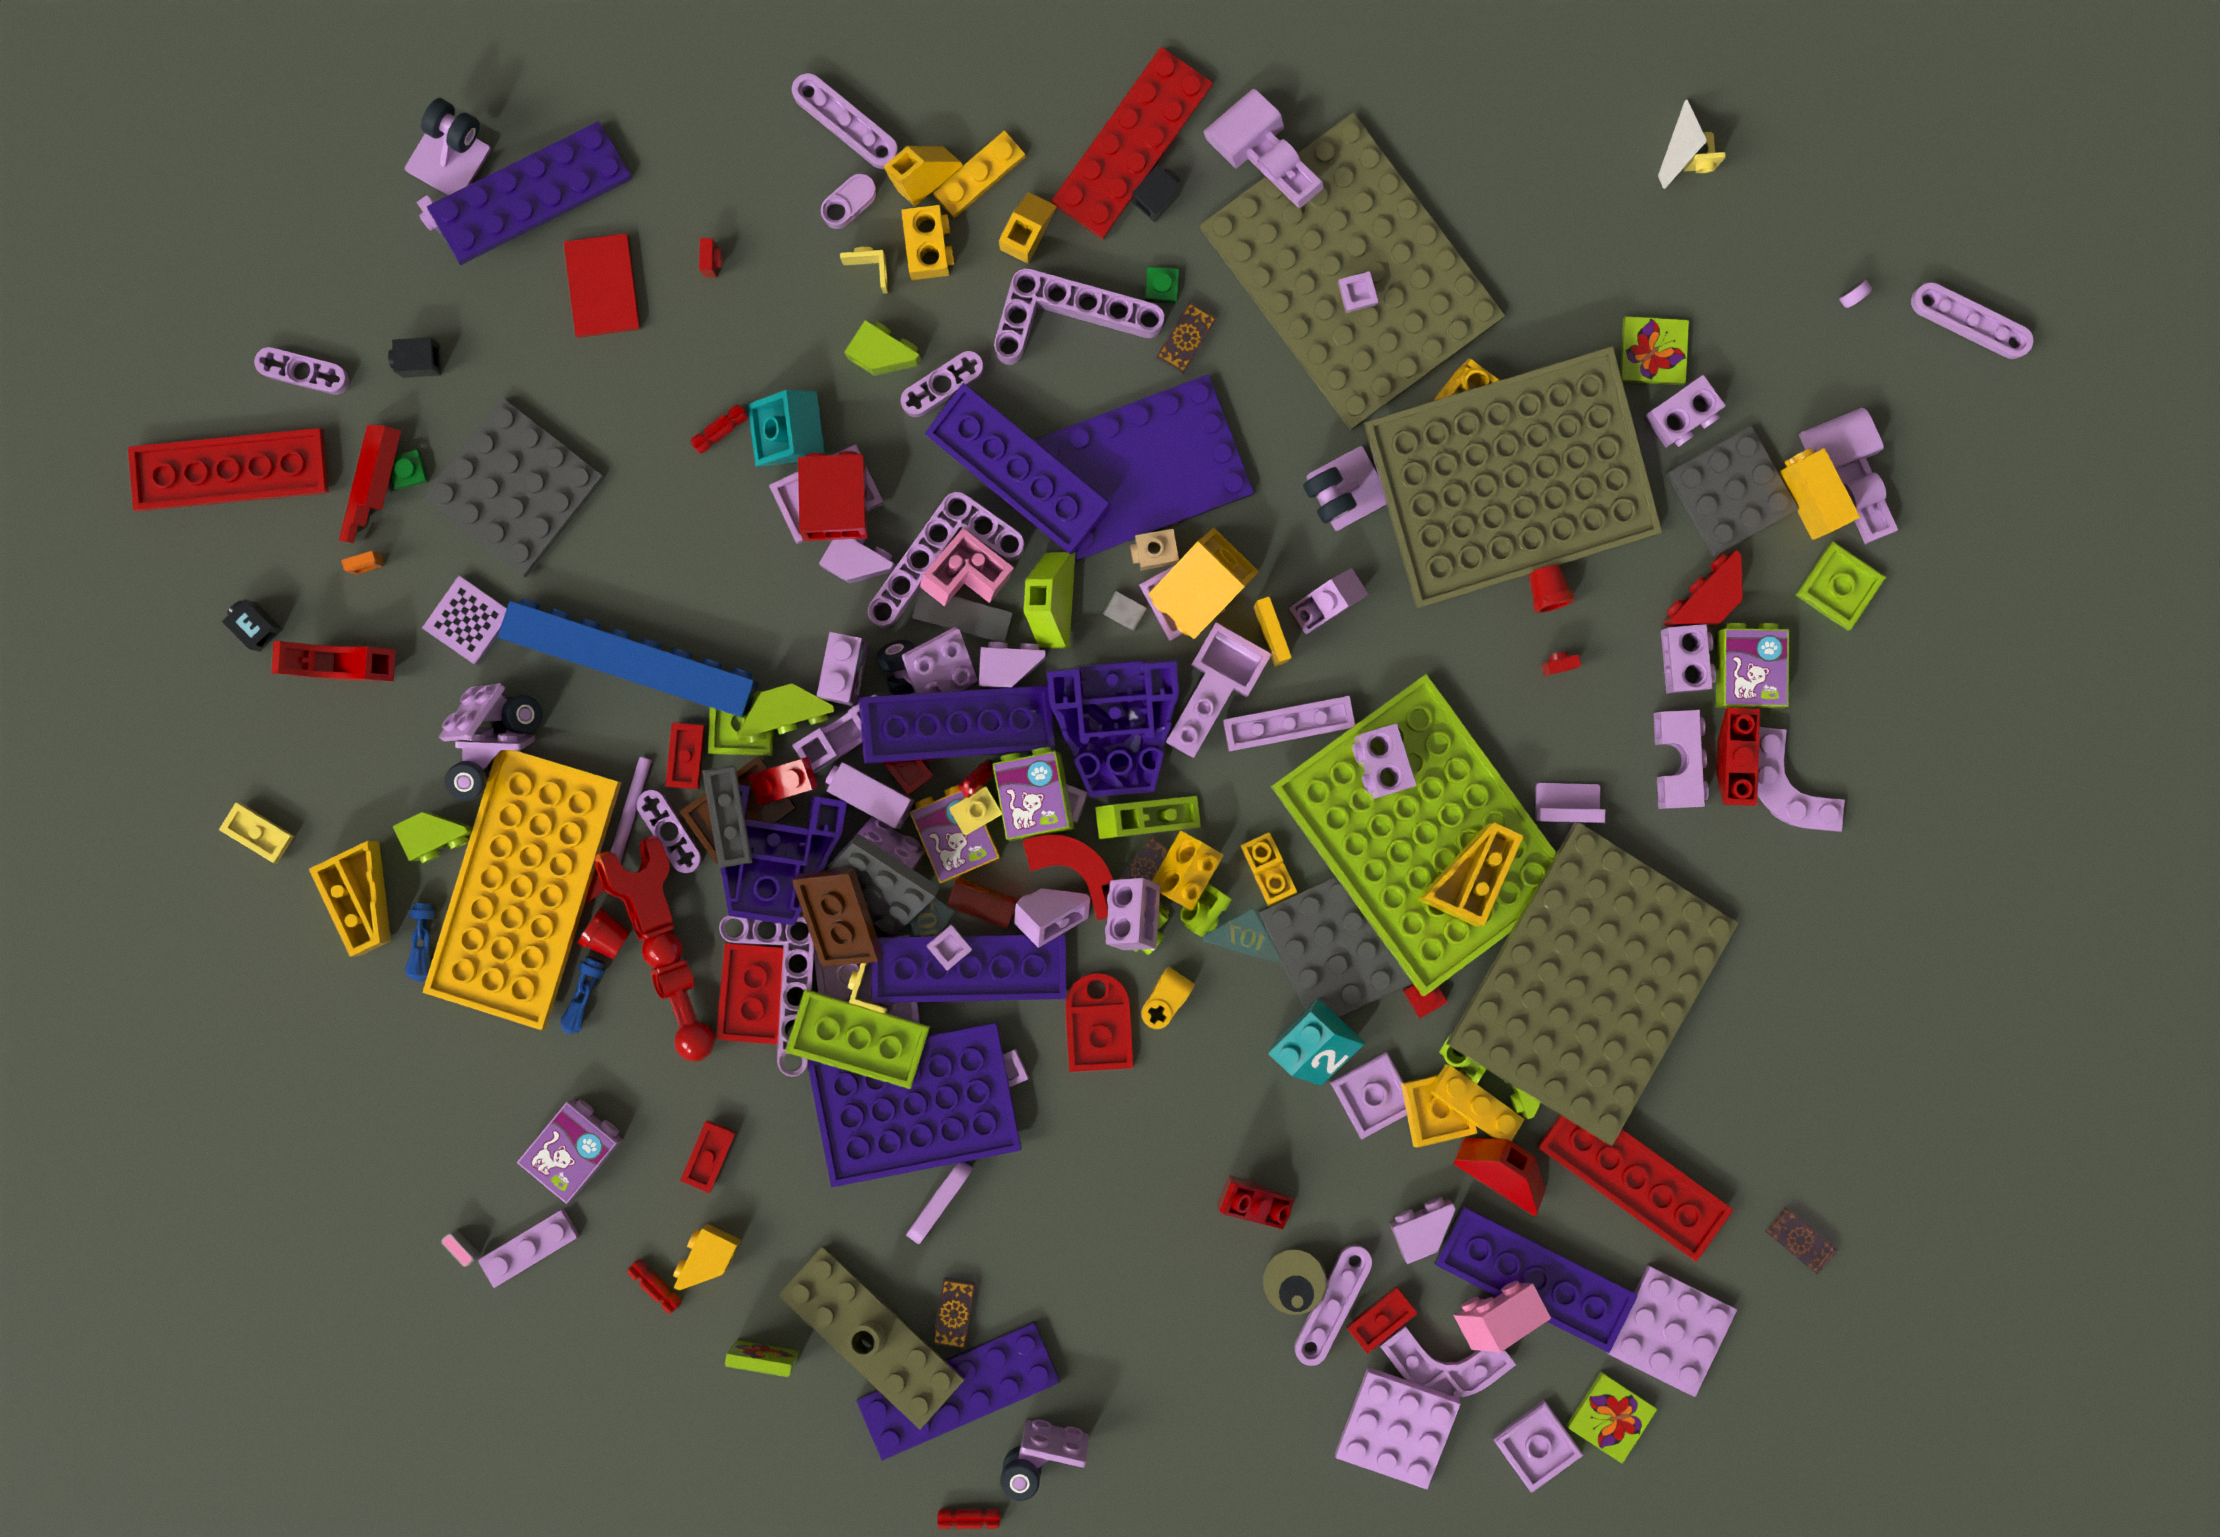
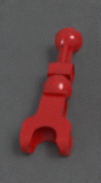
M652 835L642 840L639 846L641 866L635 873L623 869L614 853L608 851L598 853L595 858V866L601 886L608 894L618 897L624 902L638 940H644L642 957L650 967L655 969L649 972L652 976L656 993L662 1000L666 998L670 1000L679 1026L674 1037L675 1050L686 1061L698 1062L704 1060L711 1054L715 1045V1038L709 1026L697 1021L687 992L694 988V979L686 959L680 960L683 953L682 942L677 935L670 931L675 929L662 889L663 882L669 873L670 863L660 839Z

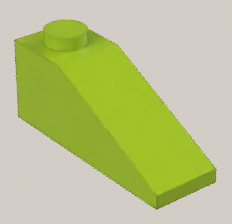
M1197 796L1095 807L1099 839L1201 827Z

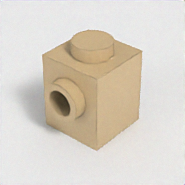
M1173 529L1135 535L1136 544L1130 545L1133 564L1139 563L1141 571L1175 565L1179 562Z

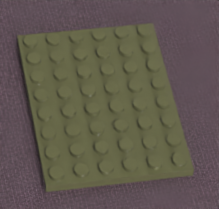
M1354 113L1297 153L1300 161L1322 181L1324 187L1300 209L1267 177H1264L1201 223L1199 227L1350 431L1505 317L1504 313ZM1370 271L1378 304L1346 313L1338 285L1339 279Z
M1613 346L1363 422L1416 608L1518 578L1543 567L1560 565L1662 533Z
M1574 822L1446 1045L1606 1144L1613 1145L1739 923L1579 822Z

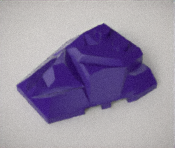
M1136 660L1088 664L1047 671L1050 707L1058 720L1064 739L1068 743L1089 796L1099 797L1154 792L1164 755L1167 734L1171 727L1174 706L1179 695L1176 660Z

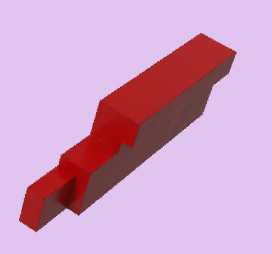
M367 424L339 541L354 544L357 527L366 526L370 508L382 510L399 443L400 430L387 426Z

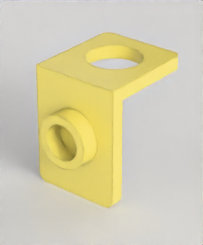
M1703 132L1707 139L1705 143L1707 154L1694 155L1685 165L1684 171L1709 173L1714 171L1726 158L1725 152L1715 153L1714 134L1712 132Z
M872 247L854 248V252L840 253L843 265L879 263L881 289L883 294L888 293L886 257L883 250L873 251Z
M987 787L980 789L970 798H965L950 807V812L964 835L970 834L1002 815Z
M861 963L859 972L853 970L849 980L848 989L853 990L849 1003L886 1013L889 1008L888 1006L872 1003L869 1000L858 997L869 964Z

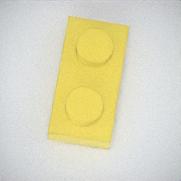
M241 802L234 804L219 829L272 863L280 861L294 838L293 834Z

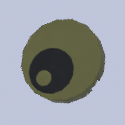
M1286 1250L1275 1255L1267 1264L1263 1275V1289L1268 1301L1278 1311L1288 1315H1303L1315 1310L1324 1300L1328 1289L1326 1270L1322 1262L1313 1254L1304 1250Z

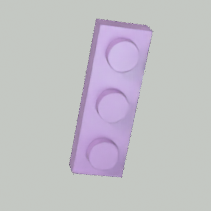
M563 1208L477 1261L493 1288L575 1240L580 1235Z

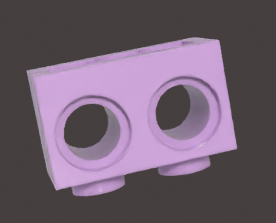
M1702 375L1653 409L1644 418L1665 448L1674 442L1679 447L1694 436L1691 430L1699 424L1705 429L1718 420L1720 416L1717 412L1724 408L1725 404L1705 376ZM1694 398L1704 401L1706 406L1705 412H1699L1694 408ZM1668 416L1678 419L1680 423L1678 431L1668 427Z
M1707 624L1669 627L1661 630L1666 694L1713 689L1712 683L1716 681V670L1714 664H1710L1709 651L1713 649V638L1711 632H1707ZM1684 635H1689L1694 640L1695 645L1691 652L1685 650L1682 646ZM1688 666L1694 668L1697 672V680L1694 684L1688 682L1685 678V670Z
M1397 723L1354 737L1355 744H1352L1353 753L1358 763L1362 762L1365 775H1362L1363 785L1367 794H1372L1373 799L1416 786ZM1372 739H1378L1383 743L1384 752L1382 755H1375L1371 751L1370 742ZM1383 769L1389 770L1393 774L1394 782L1390 787L1383 785L1380 781V773Z
M1144 878L1110 880V891L1107 896L1108 918L1105 927L1107 945L1121 950L1156 949L1160 899L1159 884Z

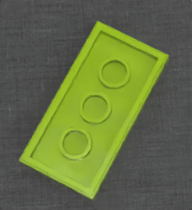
M804 989L785 1052L911 1089L930 1026Z

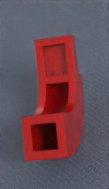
M273 641L271 674L331 680L394 682L396 650L367 646L342 647Z
M1041 835L1022 840L1030 871L1053 865H1062L1074 869L1084 878L1088 885L1097 920L1108 918L1107 896L1109 890L1103 892L1102 886L1110 884V880H1113L1103 859L1091 847L1077 839L1062 835Z

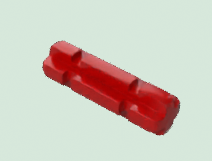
M735 404L727 410L729 413L726 416L722 414L703 429L705 432L702 434L699 432L691 438L690 442L698 453L702 454L711 447L710 444L712 442L716 444L735 429L734 425H740L747 420L748 415L739 404Z
M986 759L983 763H980L965 780L959 783L958 789L963 792V797L970 798L973 794H976L991 779V776H994L992 760Z
M636 1260L628 1268L627 1274L634 1281L638 1280L640 1282L638 1285L656 1303L659 1301L662 1304L660 1307L667 1314L673 1313L681 1305V1299L674 1292L671 1294L669 1292L670 1288L653 1271L649 1272L647 1270L648 1266L642 1260Z
M940 1509L937 1513V1526L939 1529H951V1526H955L956 1529H982V1526H986V1529H998L1001 1524V1513L998 1509H987L986 1512H982V1509H956V1512H952L951 1509Z

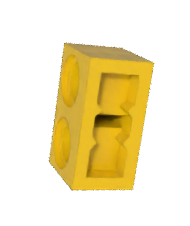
M940 205L902 209L911 280L949 276L948 266L954 265L952 246H946L944 234H950L948 214L942 215ZM924 221L935 223L934 229L929 233L919 231L918 227ZM928 252H935L939 255L938 261L930 265L925 264L922 258Z
M1180 830L1152 882L1160 885L1161 894L1192 911L1220 863L1223 854Z

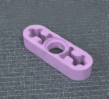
M271 347L261 349L254 359L257 371L270 379L333 395L345 392L350 384V377L347 371L334 363ZM274 357L276 361L286 364L285 370L271 366L269 371L265 361L272 360ZM300 363H308L310 366L309 376L302 380L297 379L294 374L296 366ZM319 372L329 376H333L335 373V375L340 377L338 383L333 382L331 386V383L318 378Z
M963 352L905 389L901 395V405L905 413L911 417H921L953 397L963 383L970 386L979 380L984 371L982 359L974 352ZM963 361L976 362L977 364L974 366L975 373L970 374L968 371L960 374L959 378L962 382L957 384L955 376L949 370L954 367L955 372L958 373L964 368ZM939 376H946L951 380V388L945 393H939L933 388V382ZM928 385L931 395L936 399L930 401L929 396H926L920 401L921 408L916 409L915 406L908 407L907 405L911 402L909 397L913 394L917 398L921 397L926 393L922 387Z
M655 790L643 792L637 799V810L653 836L660 839L673 867L682 873H691L698 870L703 861L702 853L666 796ZM648 797L659 799L660 803L657 804V809L660 814L664 815L668 811L670 815L660 819L656 825L652 822V820L658 819L656 813L653 810L646 811L645 806L648 805ZM668 822H672L678 827V836L672 841L665 840L661 835L662 826ZM684 838L687 844L681 845L686 853L693 852L695 855L691 859L693 863L691 867L688 864H680L679 860L683 856L679 849H675L673 852L670 850V846L679 844Z
M960 1162L954 1166L907 1232V1237L918 1245L921 1243L972 1172V1166L966 1162Z

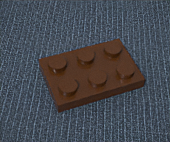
M757 756L737 770L739 785L750 786L745 819L776 824L797 808L789 797L758 806L748 775L768 769L763 759ZM705 793L679 812L712 859L718 864Z
M855 868L797 874L792 879L821 967L878 962L882 958L883 953Z

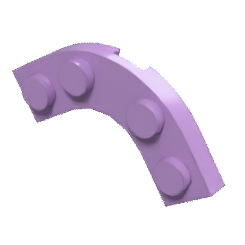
M1760 727L1758 797L1770 810V813L1792 826L1842 832L1845 800L1813 797L1800 793L1795 789L1786 777L1784 768L1787 730Z
M1405 1325L1379 1344L1406 1380L1457 1398L1469 1396L1485 1389L1516 1366L1505 1350L1502 1352L1476 1350L1470 1356L1458 1362H1442L1432 1358L1425 1352Z

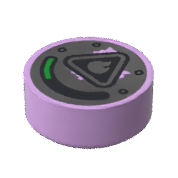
M1863 279L1845 291L1838 299L1845 308H1849L1865 298L1872 291V287L1866 279Z

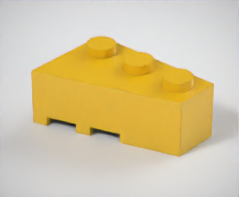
M1495 822L1486 824L1417 900L1476 927L1484 926L1523 839V835Z
M365 841L309 868L350 957L364 955L391 942L379 841Z

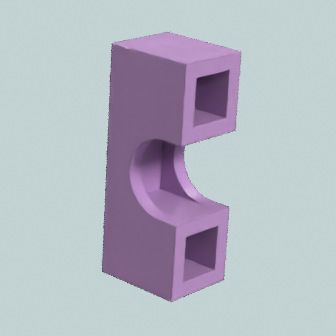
M859 704L848 710V713L824 728L815 730L792 745L800 759L809 757L814 773L862 744Z
M1700 710L1653 713L1655 745L1673 746L1681 755V766L1674 775L1657 777L1658 809L1705 807L1704 800H1708L1709 789L1707 781H1703V768L1707 766V754L1705 749L1701 747V736L1705 735V721L1703 717H1700Z

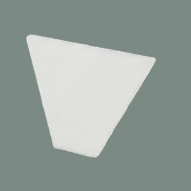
M1687 99L1683 104L1658 174L1663 189L1671 183L1707 141Z

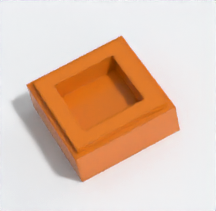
M368 551L341 560L344 571L354 575L378 569L385 565L382 554L375 551Z

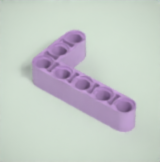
M1024 268L1016 272L1012 278L994 347L997 358L1006 365L1018 363L1024 355L1037 308L1144 338H1154L1161 333L1164 324L1163 310L1154 303ZM1024 280H1030L1036 285L1034 290L1029 293L1021 292L1018 286ZM1054 289H1061L1066 293V296L1062 301L1057 302L1049 298V293ZM1091 297L1097 302V305L1091 310H1084L1079 303L1083 298ZM1115 306H1122L1128 313L1124 318L1116 319L1110 314V311ZM1017 310L1023 311L1027 315L1025 321L1019 324L1013 323L1009 319L1011 313ZM1152 314L1158 319V324L1151 328L1146 327L1141 323V318L1144 315ZM1006 341H1013L1018 345V349L1013 354H1005L1000 349Z
M961 492L949 494L942 501L870 602L868 607L870 620L880 628L894 626L919 592L923 574L962 528L1006 561L1018 560L1023 555L1025 544L1022 535ZM955 501H962L967 505L966 511L960 516L951 515L949 513L950 505ZM982 519H987L993 523L992 530L985 535L975 531L977 522ZM937 527H944L948 530V536L942 542H934L931 539V533ZM1006 538H1015L1019 542V547L1015 552L1006 553L1001 549V544ZM918 553H925L929 556L928 565L922 569L915 568L912 564L913 557ZM899 579H907L911 583L910 590L906 594L898 595L894 592L895 582ZM879 606H891L892 614L888 620L879 621L876 619L875 612Z
M727 915L721 920L719 926L720 934L726 941L732 943L783 945L777 1065L786 1076H798L806 1069L808 1059L801 1057V1064L795 1070H788L783 1066V1058L788 1054L785 1050L789 1040V1036L785 1033V1025L788 1021L796 1018L799 1005L788 1003L786 995L792 987H800L803 991L804 989L810 991L812 989L814 944L810 932H808L805 939L798 941L792 938L790 934L792 925L774 923L776 926L775 935L770 939H763L757 931L758 925L762 921ZM799 916L796 922H803L807 925L805 917ZM733 918L740 920L744 928L742 934L735 938L729 937L724 930L725 923ZM795 954L803 955L807 962L806 968L800 973L792 972L788 966L789 959Z

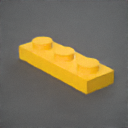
M1004 130L932 192L933 196L950 216L955 219L1025 159V153Z
M1445 1064L1429 1090L1431 1094L1493 1139H1508L1512 1141L1525 1120L1451 1065Z

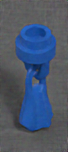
M413 903V909H409V918L417 919V929L412 934L411 952L404 970L407 977L415 982H423L427 979L431 966L430 934L426 929L427 919H436V910H433V904ZM418 938H424V947H417Z
M586 956L585 961H581L578 970L582 973L578 981V987L570 1005L561 1017L560 1026L563 1032L570 1034L581 1031L584 1010L590 996V991L594 987L597 978L602 979L605 973L603 968L605 963L603 961ZM586 975L592 976L590 983L584 982ZM580 992L585 993L582 1001L578 999Z

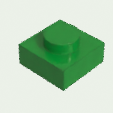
M1147 267L1145 301L1176 304L1179 269Z
M419 450L395 455L391 471L394 489L402 490L429 482Z

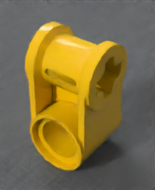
M1168 966L1141 1010L1143 1022L1153 1029L1166 1027L1192 992L1195 983ZM1159 1005L1162 1006L1161 1013L1164 1015V1019L1162 1021L1156 1019L1152 1023L1150 1021L1151 1014L1148 1013L1151 1007L1157 1009Z

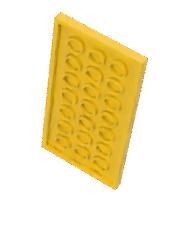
M501 750L496 755L422 993L539 1030H546L596 868L595 858L601 852L622 782L517 750Z

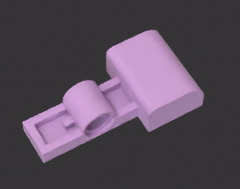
M1252 89L1204 130L1205 138L1235 169L1249 159L1300 209L1324 189L1323 183L1300 161L1298 154L1286 140H1279L1275 137L1284 129L1281 114L1257 90Z
M1862 407L1802 431L1799 437L1805 450L1812 448L1815 453L1825 448L1860 515V518L1854 521L1864 543L1868 544L1898 531L1885 502L1886 489L1884 483L1877 473H1872L1866 458L1878 454L1884 448L1868 411Z
M1215 623L1191 665L1205 674L1166 743L1194 758L1232 690L1247 697L1272 654L1222 625Z

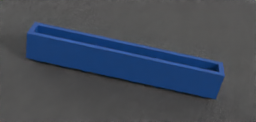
M521 598L520 604L512 601L508 603L497 638L742 718H746L754 700L753 696L755 691H757L759 683L751 680L752 673L734 668L733 672L729 673L720 670L722 663L703 658L702 663L690 660L691 653L673 648L672 653L660 650L661 643L643 638L642 642L638 643L629 640L630 633L612 628L610 634L599 630L601 624L582 618L579 624L569 620V613L552 608L549 614L539 610L540 604Z

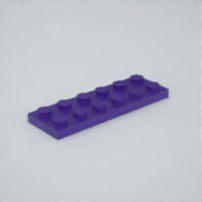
M597 121L426 207L461 266L630 181L631 175L602 125Z
M965 383L959 387L924 433L1069 554L1075 552L1112 505V503Z
M1048 686L859 698L864 764L1032 752L1034 749L1051 747V750L1055 749Z
M1065 934L1059 935L1039 948L1026 935L961 936L972 950L948 971L926 947L936 936L877 937L883 956L878 962H871L872 1003L1066 999Z
M1462 1206L1434 1262L1436 1266L1495 1296L1502 1294L1501 1289L1514 1281L1533 1284L1551 1317L1547 1322L1610 1353L1638 1297V1294L1465 1206Z
M1035 1321L946 1359L965 1380L921 1430L878 1390L857 1398L856 1402L881 1460L883 1461L1059 1384L1060 1378Z

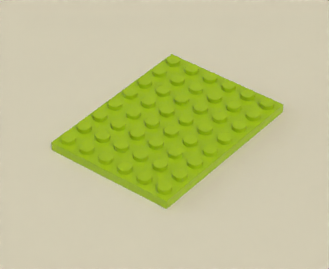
M1427 674L1423 675L1271 786L1422 996H1426L1512 931L1556 855L1553 847ZM1397 723L1416 786L1373 799L1372 794H1367L1363 785L1362 775H1365L1362 762L1358 763L1353 753L1352 744H1355L1354 737ZM1372 739L1370 749L1375 755H1382L1384 745L1380 740ZM1383 769L1381 771V783L1388 787L1393 784L1394 777L1389 770ZM1495 822L1523 835V839L1484 926L1476 927L1417 900L1486 824Z

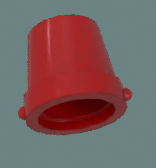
M1560 565L1543 567L1528 575L1533 597L1532 605L1535 613L1550 612L1575 602L1574 593L1570 590Z
M599 908L581 935L578 944L614 959L631 932L608 915L607 911Z

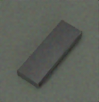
M920 588L912 619L947 629L956 627L962 633L1005 643L1013 613L954 596L944 607Z
M736 766L703 770L719 868L752 863Z

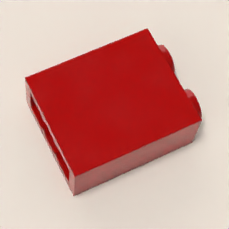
M843 451L839 455L826 456L823 453L813 452L807 454L806 457H798L799 532L803 541L867 539L866 463L863 454H858L854 451Z

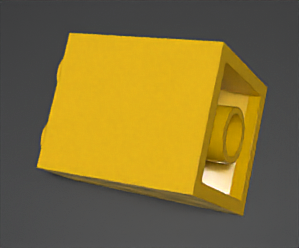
M1213 527L1152 589L1148 596L1153 599V605L1160 612L1167 613L1175 621V625L1181 633L1187 636L1190 635L1195 639L1259 571Z

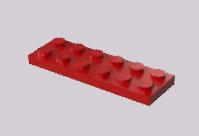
M1160 47L1055 194L1051 203L1097 237L1104 240L1131 202L1132 192L1156 167L1213 86V82L1163 47Z
M320 428L128 446L133 510L137 512L329 493L324 430Z
M1559 1114L1536 1146L1695 1262L1699 1260L1733 1212L1731 1207L1623 1129H1621L1614 1144L1608 1145Z

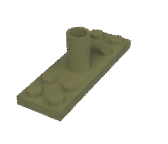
M825 1246L818 1250L778 1295L919 1430L922 1429L965 1380L959 1372ZM863 1331L872 1334L875 1342L874 1347H867L863 1344L861 1339Z

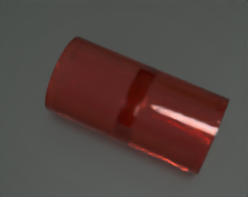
M957 877L947 907L1007 929L1018 898Z

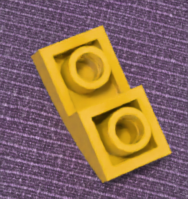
M1270 832L1240 845L1268 907L1297 894V890Z

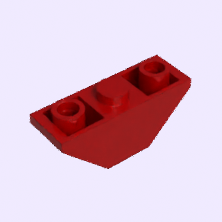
M1737 550L1728 555L1724 552L1721 553L1710 564L1713 570L1706 578L1702 575L1699 576L1688 587L1691 593L1684 601L1680 598L1677 599L1666 610L1669 616L1663 623L1667 627L1717 625L1742 601L1741 554Z
M1726 708L1717 739L1716 776L1723 805L1757 806L1760 709Z
M1464 1138L1461 1141L1453 1161L1454 1165L1533 1216L1538 1213L1546 1190L1535 1156L1508 1139Z
M1228 1175L1218 1200L1217 1208L1220 1213L1284 1229L1286 1221L1290 1217L1295 1199L1250 1180Z

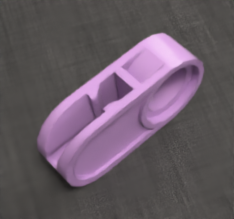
M855 174L829 195L821 205V216L830 228L841 229L850 224L874 202L877 195L873 180L865 174ZM834 204H840L845 208V215L840 220H832L828 217V209Z

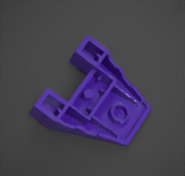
M739 785L745 818L750 786ZM811 797L807 828L745 819L752 863L720 868L728 916L795 925L802 908L792 879L797 874L823 871L832 850L842 834L847 802Z

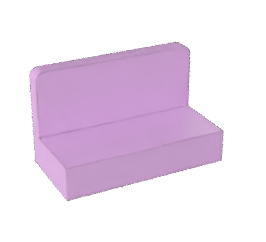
M1537 783L1535 785V821L1605 823V810L1600 809V785Z

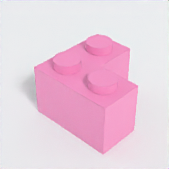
M962 528L923 574L920 588L945 607L965 583L990 603L1008 582L1014 567Z
M1514 1281L1505 1285L1501 1289L1502 1294L1494 1299L1493 1297L1487 1299L1473 1297L1461 1305L1463 1309L1453 1316L1471 1350L1502 1352L1551 1319L1533 1284Z

